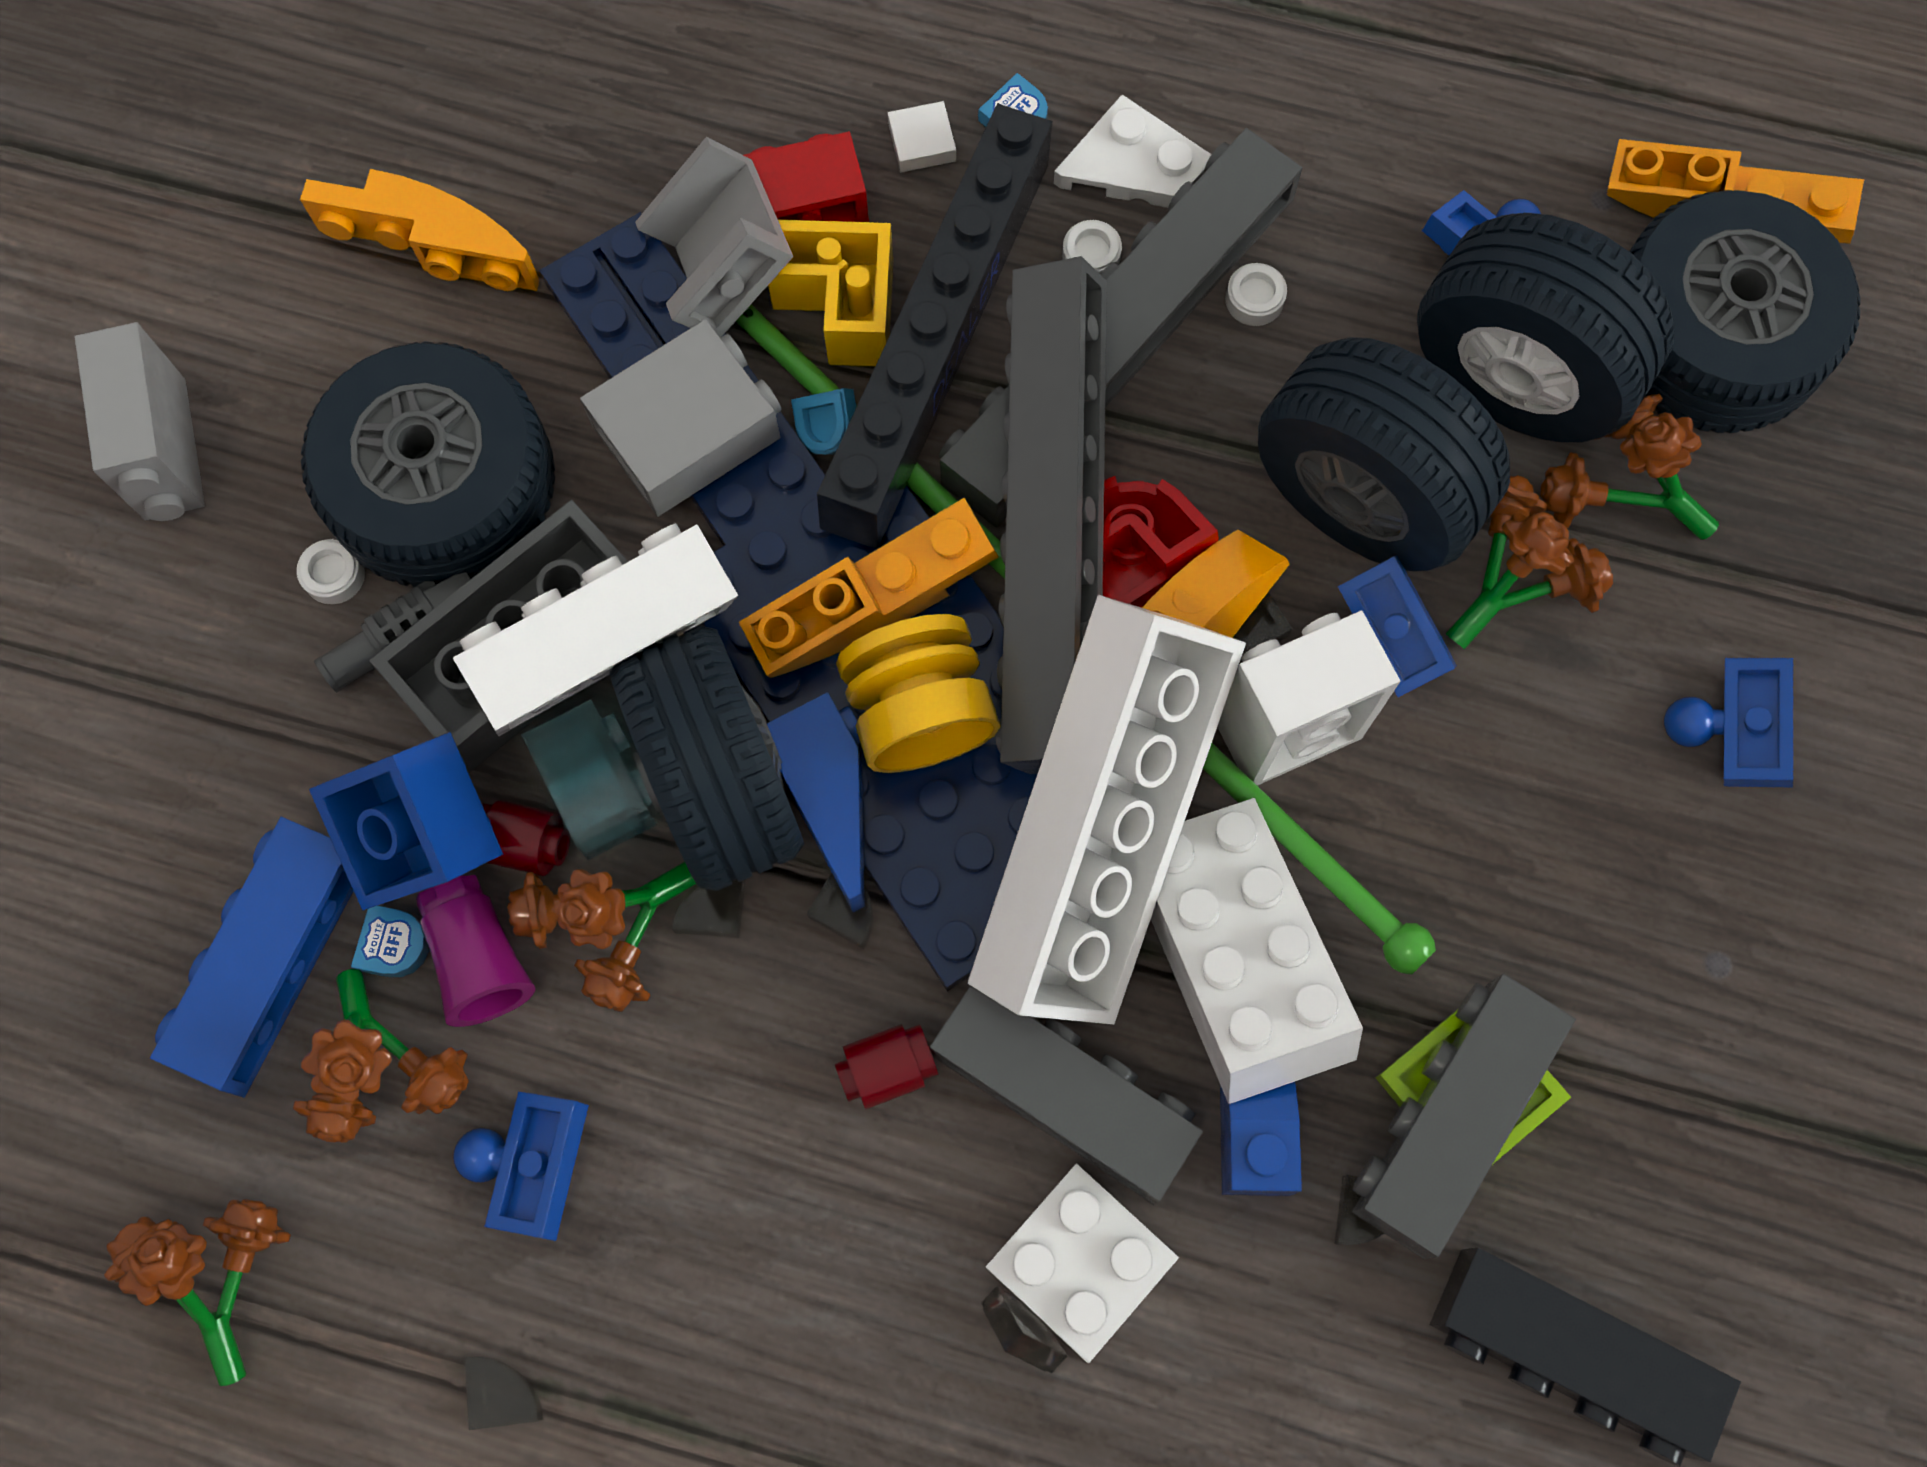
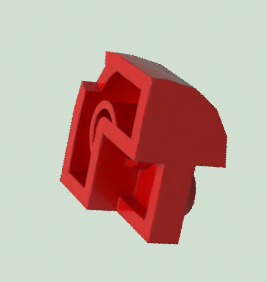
M1115 475L1104 480L1103 596L1142 608L1175 574L1219 540L1218 530L1180 490L1164 479L1158 485L1144 481L1117 483Z

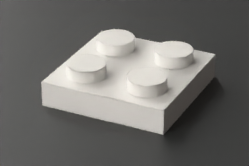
M1076 1163L988 1263L986 1268L1089 1364L1179 1257Z

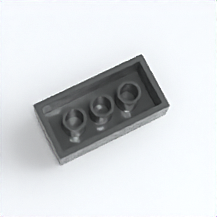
M571 499L369 661L435 738L451 732L460 755L465 762L466 769L470 773L542 713L498 736L453 660V657L464 652L459 641L477 629L495 621L501 631L523 619L521 607L550 590L557 588L562 598L582 587L580 584L583 581L581 575L613 556H618L622 565L628 561Z

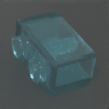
M589 700L521 734L576 847L588 860L657 825L648 806L652 805V802L638 769L630 772L620 753L631 747L614 713L603 718L593 701Z

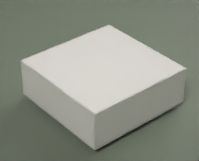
M944 101L888 112V124L900 173L956 162V147Z

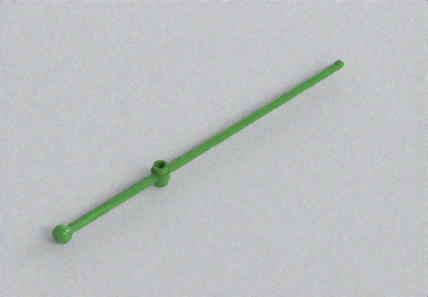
M752 304L744 311L749 317L742 314L735 321L812 395L840 389ZM916 462L907 486L937 514L958 501ZM979 521L999 556L988 564L1005 579V565L1000 552L1001 541ZM1211 743L1203 770L1238 803L1255 798L1272 836L1385 943L1383 945V953L1391 968L1403 974H1413L1436 951L1434 939L1428 929L1417 923H1405L1403 925L1224 753Z

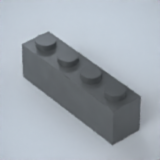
M1504 973L1488 983L1486 987L1476 983L1466 995L1456 1013V1017L1464 1022L1452 1044L1443 1039L1434 1049L1422 1070V1074L1430 1079L1428 1085L1418 1101L1408 1097L1403 1102L1387 1132L1396 1137L1383 1160L1373 1155L1361 1171L1352 1189L1361 1196L1352 1213L1422 1259L1440 1256L1576 1021V1018Z
M970 986L931 1044L930 1051L932 1056L1151 1204L1155 1205L1160 1202L1203 1133V1130L1191 1123L1196 1114L1185 1104L1164 1092H1161L1156 1100L1136 1087L1134 1083L1138 1079V1075L1118 1060L1104 1055L1102 1060L1098 1062L1077 1048L1082 1039L1057 1020L1048 1018L1045 1024L1042 1025L1030 1016L1017 1015L973 986Z

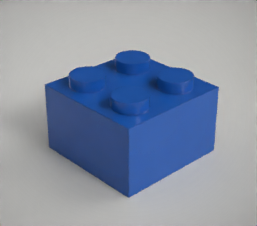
M451 732L309 789L362 911L446 883L503 855L491 822L485 813Z

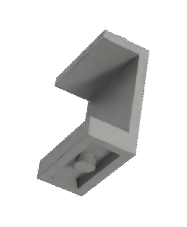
M707 136L635 222L639 231L675 247L686 274V281L666 302L672 321L692 328L706 319L720 338L794 257L753 161Z

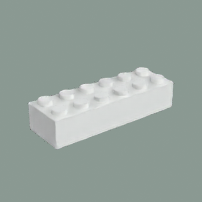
M1102 595L1097 596L968 980L969 985L1020 1016L1115 1024L1246 642L1167 615Z

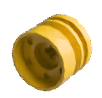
M934 614L900 620L869 632L853 641L840 652L836 665L840 678L848 685L845 692L847 701L855 709L867 710L859 716L855 727L867 766L873 771L894 773L933 766L980 747L994 737L1000 729L1001 725L984 680L969 678L975 674L980 662L973 647H969L972 637L963 617L951 614Z

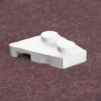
M1121 95L1054 171V184L1061 189L1071 190L1073 183L1106 188V197L1128 201L1131 199H1143L1151 205L1168 208L1172 198L1184 183L1190 181L1192 184H1195L1205 173L1206 163L1212 154L1124 95Z

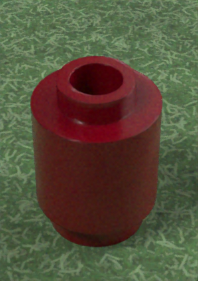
M498 800L493 805L482 803L503 852V855L487 862L488 864L522 872H534L535 875L546 876L554 866H561L570 846V831L568 828H564L563 818L559 813Z
M900 1024L842 1046L846 1060L835 1063V1068L848 1102L861 1097L865 1110L924 1088L923 1080L939 1075L920 1024L905 1030L903 1025Z

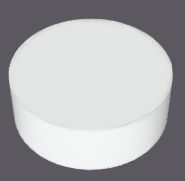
M1098 220L1079 222L1071 227L1065 235L1062 260L1082 256L1101 275L1112 262L1120 264L1121 238L1117 231L1105 222Z
M1262 263L1246 264L1237 269L1229 280L1225 296L1227 309L1236 320L1250 326L1266 325L1280 315L1287 296V285L1283 276L1275 268Z
M327 539L312 544L302 553L297 564V578L301 586L316 601L324 604H339L351 599L360 590L365 578V569L338 540Z

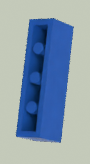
M282 816L274 830L265 833L258 842L253 855L254 866L243 887L234 891L226 901L221 914L222 925L211 946L201 951L194 960L188 975L190 984L177 1008L170 1010L159 1024L155 1035L157 1045L150 1056V1059L213 1088L243 1098L247 1095L353 893V888L331 838Z

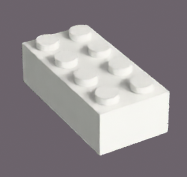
M676 523L667 526L641 542L643 548L638 551L640 556L622 565L618 556H613L581 575L583 581L580 583L582 587L562 598L557 588L550 590L521 607L523 611V619L502 631L495 621L477 629L459 641L464 652L453 657V660L498 736L607 677L616 664L636 653L642 652L643 649L655 642L661 644L663 643L662 639L674 634L680 636L684 634V631L694 628L727 610L738 597V594L698 525L684 532L680 531Z
M1255 798L1184 821L1151 921L1228 1104L1357 1060L1363 1027Z

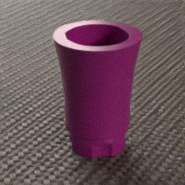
M461 875L446 883L418 893L416 902L423 917L420 924L433 959L447 1025L466 1027L493 1020L515 1010L533 996L536 988L517 959L500 925L489 896L484 895L476 875Z

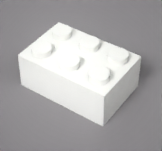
M1362 610L1343 619H1340L1338 613L1325 615L1308 624L1301 632L1302 637L1284 645H1280L1277 639L1269 640L1253 647L1241 657L1243 663L1239 664L1217 727L1237 767L1257 786L1361 740L1401 682Z

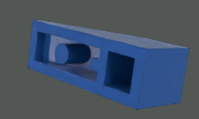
M827 692L768 722L767 726L782 761V769L780 770L782 780L852 912H855L865 907L862 762L857 746L860 744V740L855 727L857 719L850 707L846 706L838 711Z
M1295 1082L1228 1104L1220 1085L1222 1195L1291 1196L1302 1192L1300 1119Z

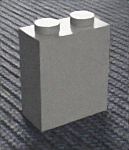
M706 319L580 397L592 427L657 517L781 438L776 414L781 411V406L776 396L764 380L760 379L753 383L743 369L747 366V362L736 342L729 334L720 338Z
M138 322L76 335L75 344L93 471L144 520H173L181 517L184 511L205 507L185 378Z

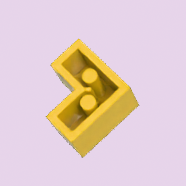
M778 220L794 257L768 285L773 310L825 311L823 331L829 365L876 366L890 336L894 263L891 223Z

